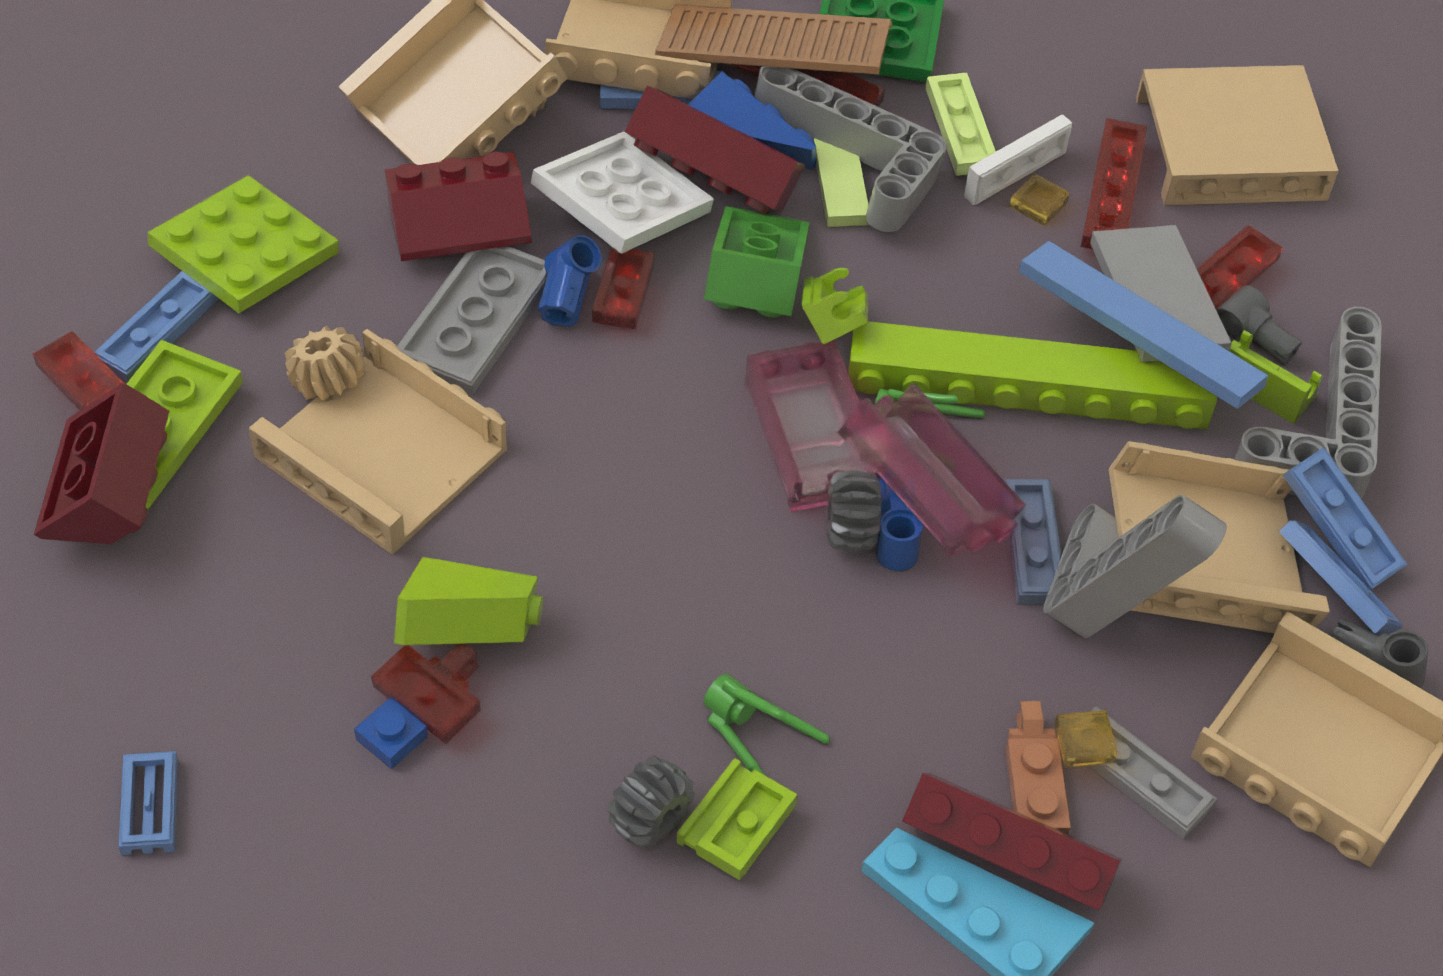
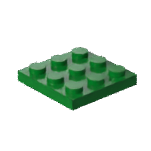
M822 0L819 14L891 19L892 27L889 31L879 75L927 82V77L932 76L944 0Z

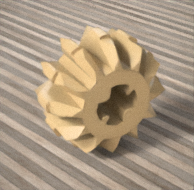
M324 326L321 331L315 333L309 330L308 336L293 340L294 347L289 348L285 352L286 374L290 384L295 387L296 392H302L306 400L319 396L322 401H325L333 394L342 396L344 389L357 387V379L365 375V363L362 357L364 353L360 343L356 341L354 334H348L344 327L331 331L328 326Z

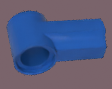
M576 235L550 252L545 258L544 267L547 280L538 311L542 315L541 319L553 326L571 327L578 321L590 274L599 268L602 259L600 248L590 237Z
M887 471L884 476L878 478L881 486L880 495L882 502L876 555L878 561L884 567L890 570L903 571L913 567L918 561L923 523L918 515L914 478L905 475L904 471Z

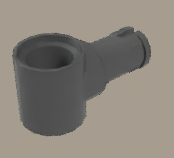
M1252 286L1240 287L1216 309L1231 342L1233 340L1239 342L1241 334L1245 330L1253 335L1251 344L1255 342L1263 347L1283 365H1286L1296 355L1299 347L1302 345V341L1290 335L1272 320L1273 316L1269 313L1268 300L1262 292Z
M1344 618L1338 621V626L1335 625L1330 635L1331 637L1417 687L1421 688L1423 686L1426 676L1428 646L1422 636L1408 630H1399L1390 634L1382 633L1379 635L1363 629Z

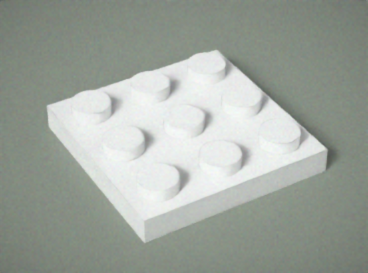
M624 131L533 169L531 179L532 185L621 254L710 213L714 198L658 156H653L633 145L635 139Z

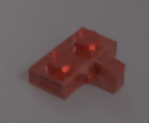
M458 644L442 660L437 656L427 660L411 646L404 645L371 676L374 688L388 699L392 697L423 722L427 726L428 731L445 744L481 711L480 701L467 691L469 687L467 679L479 666L476 660L477 653L466 644Z

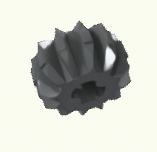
M848 470V472H836L830 480L826 506L828 542L832 548L859 552V550H871L877 543L878 532L880 531L882 499L880 495L881 486L875 474L864 473L862 470Z
M654 755L648 758L645 763L640 762L636 764L633 772L628 776H624L623 783L614 790L613 795L615 798L609 803L607 812L610 814L609 823L628 842L631 840L637 846H644L647 849L651 848L658 841L666 840L668 834L674 828H678V823L682 817L688 814L687 806L693 801L695 794L692 791L694 782L676 764H671L665 759H660Z

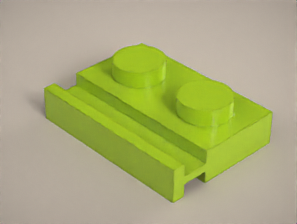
M734 758L678 830L677 843L681 846L686 844L696 850V855L740 881L795 808L798 794L755 769L752 772L741 766V761Z

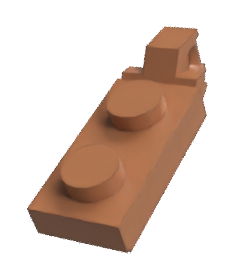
M1020 701L1019 714H1016L1017 728H1009L1008 741L1005 748L1012 808L1016 812L1069 835L1071 829L1059 740L1056 738L1055 729L1043 728L1044 719L1040 701Z

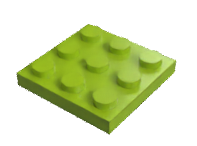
M249 175L147 232L148 246L237 313L243 312L338 254L339 248L338 239Z

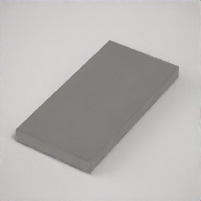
M1176 225L1092 232L1090 244L1104 275L1226 350H1230V338ZM1134 345L1141 362L1160 361Z
M509 246L466 252L397 345L398 349L416 362H424L431 368L434 374L449 384L460 386L467 394L473 396L542 297L547 280L544 267L545 260Z

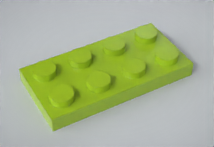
M163 340L157 344L127 382V385L170 411L165 428L167 439L159 451L155 467L158 475L148 494L145 506L147 509L150 508L243 384L240 370Z

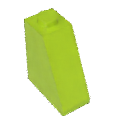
M422 557L397 599L394 644L429 645L524 642L531 624L539 625L542 616L544 597L536 595L538 577Z

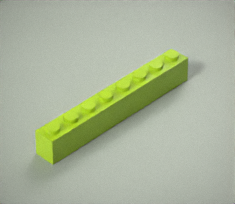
M870 321L852 331L846 390L878 394L882 388L903 392L956 395L958 397V404L968 403L996 406L1004 409L1014 408L1041 411L1049 414L1060 413L1087 416L1095 419L1105 418L1133 421L1140 424L1151 423L1179 426L1186 429L1197 428L1206 430L1217 403L1216 395L1163 362H1141L1137 350Z

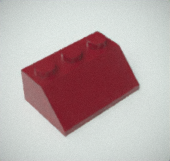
M491 152L481 157L466 159L447 158L436 163L421 165L408 163L397 168L385 169L389 212L401 261L532 243L522 176L514 152Z
M122 382L69 417L65 423L34 535L46 540L112 544L129 533L137 532L144 524L148 515V509L145 506L149 491L158 475L155 467L159 451L167 439L165 428L170 411Z

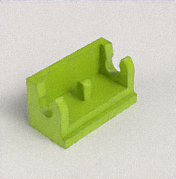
M836 268L816 279L810 276L804 280L802 307L823 345L868 323V294L863 285L850 288L847 292L834 289L835 281L844 279L849 275L848 268Z
M1244 330L1239 343L1235 340L1231 342L1229 352L1268 375L1265 387L1251 399L1294 424L1316 399L1323 375L1314 371L1309 383L1249 349L1253 335Z

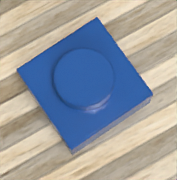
M392 697L354 728L355 739L391 769L428 737L427 726Z

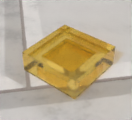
M1034 173L1012 195L1009 207L1046 226L1067 204L1070 192Z
M1107 710L1057 714L1054 724L1065 767L1115 763L1118 753Z

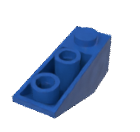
M721 72L688 104L805 164V169L812 170L816 166V145L812 137L803 129L797 128L795 130L785 122L782 114L773 105L761 103L753 96L749 87L739 79L732 80L725 73Z

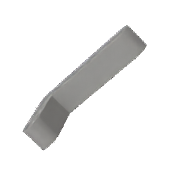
M761 67L754 95L756 99L764 105L767 103L773 105L782 114L784 121L795 130L797 128L803 129L813 140L815 138L859 156L860 162L882 171L874 183L866 212V220L870 226L883 232L898 231L936 183L947 147L946 141L935 132L798 70L782 67Z
M1354 306L1345 310L1340 319L1330 346L1326 438L1268 427H1252L1243 433L1234 460L1290 470L1324 447L1359 497L1363 498L1377 465L1382 324L1375 312L1365 307ZM1291 490V491L1288 493V494H1291V495H1296L1293 490Z
M1179 495L1118 537L1116 517L1092 503L1081 512L1073 524L1047 594L1043 612L1081 637L1089 638L1207 560L1221 544L1227 529L1226 523L1186 496Z

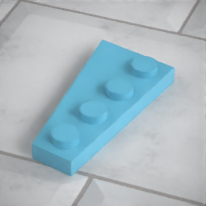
M897 827L863 861L861 871L991 976H1053L1087 938L1094 926V922Z

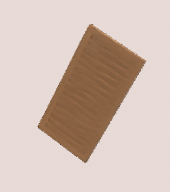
M675 4L655 50V55L691 61L698 60L699 62L879 75L892 22L891 19Z

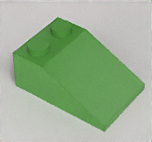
M725 206L712 249L704 300L713 301L716 306L724 309H737L739 307L755 309L759 314L766 317L792 316L810 222Z

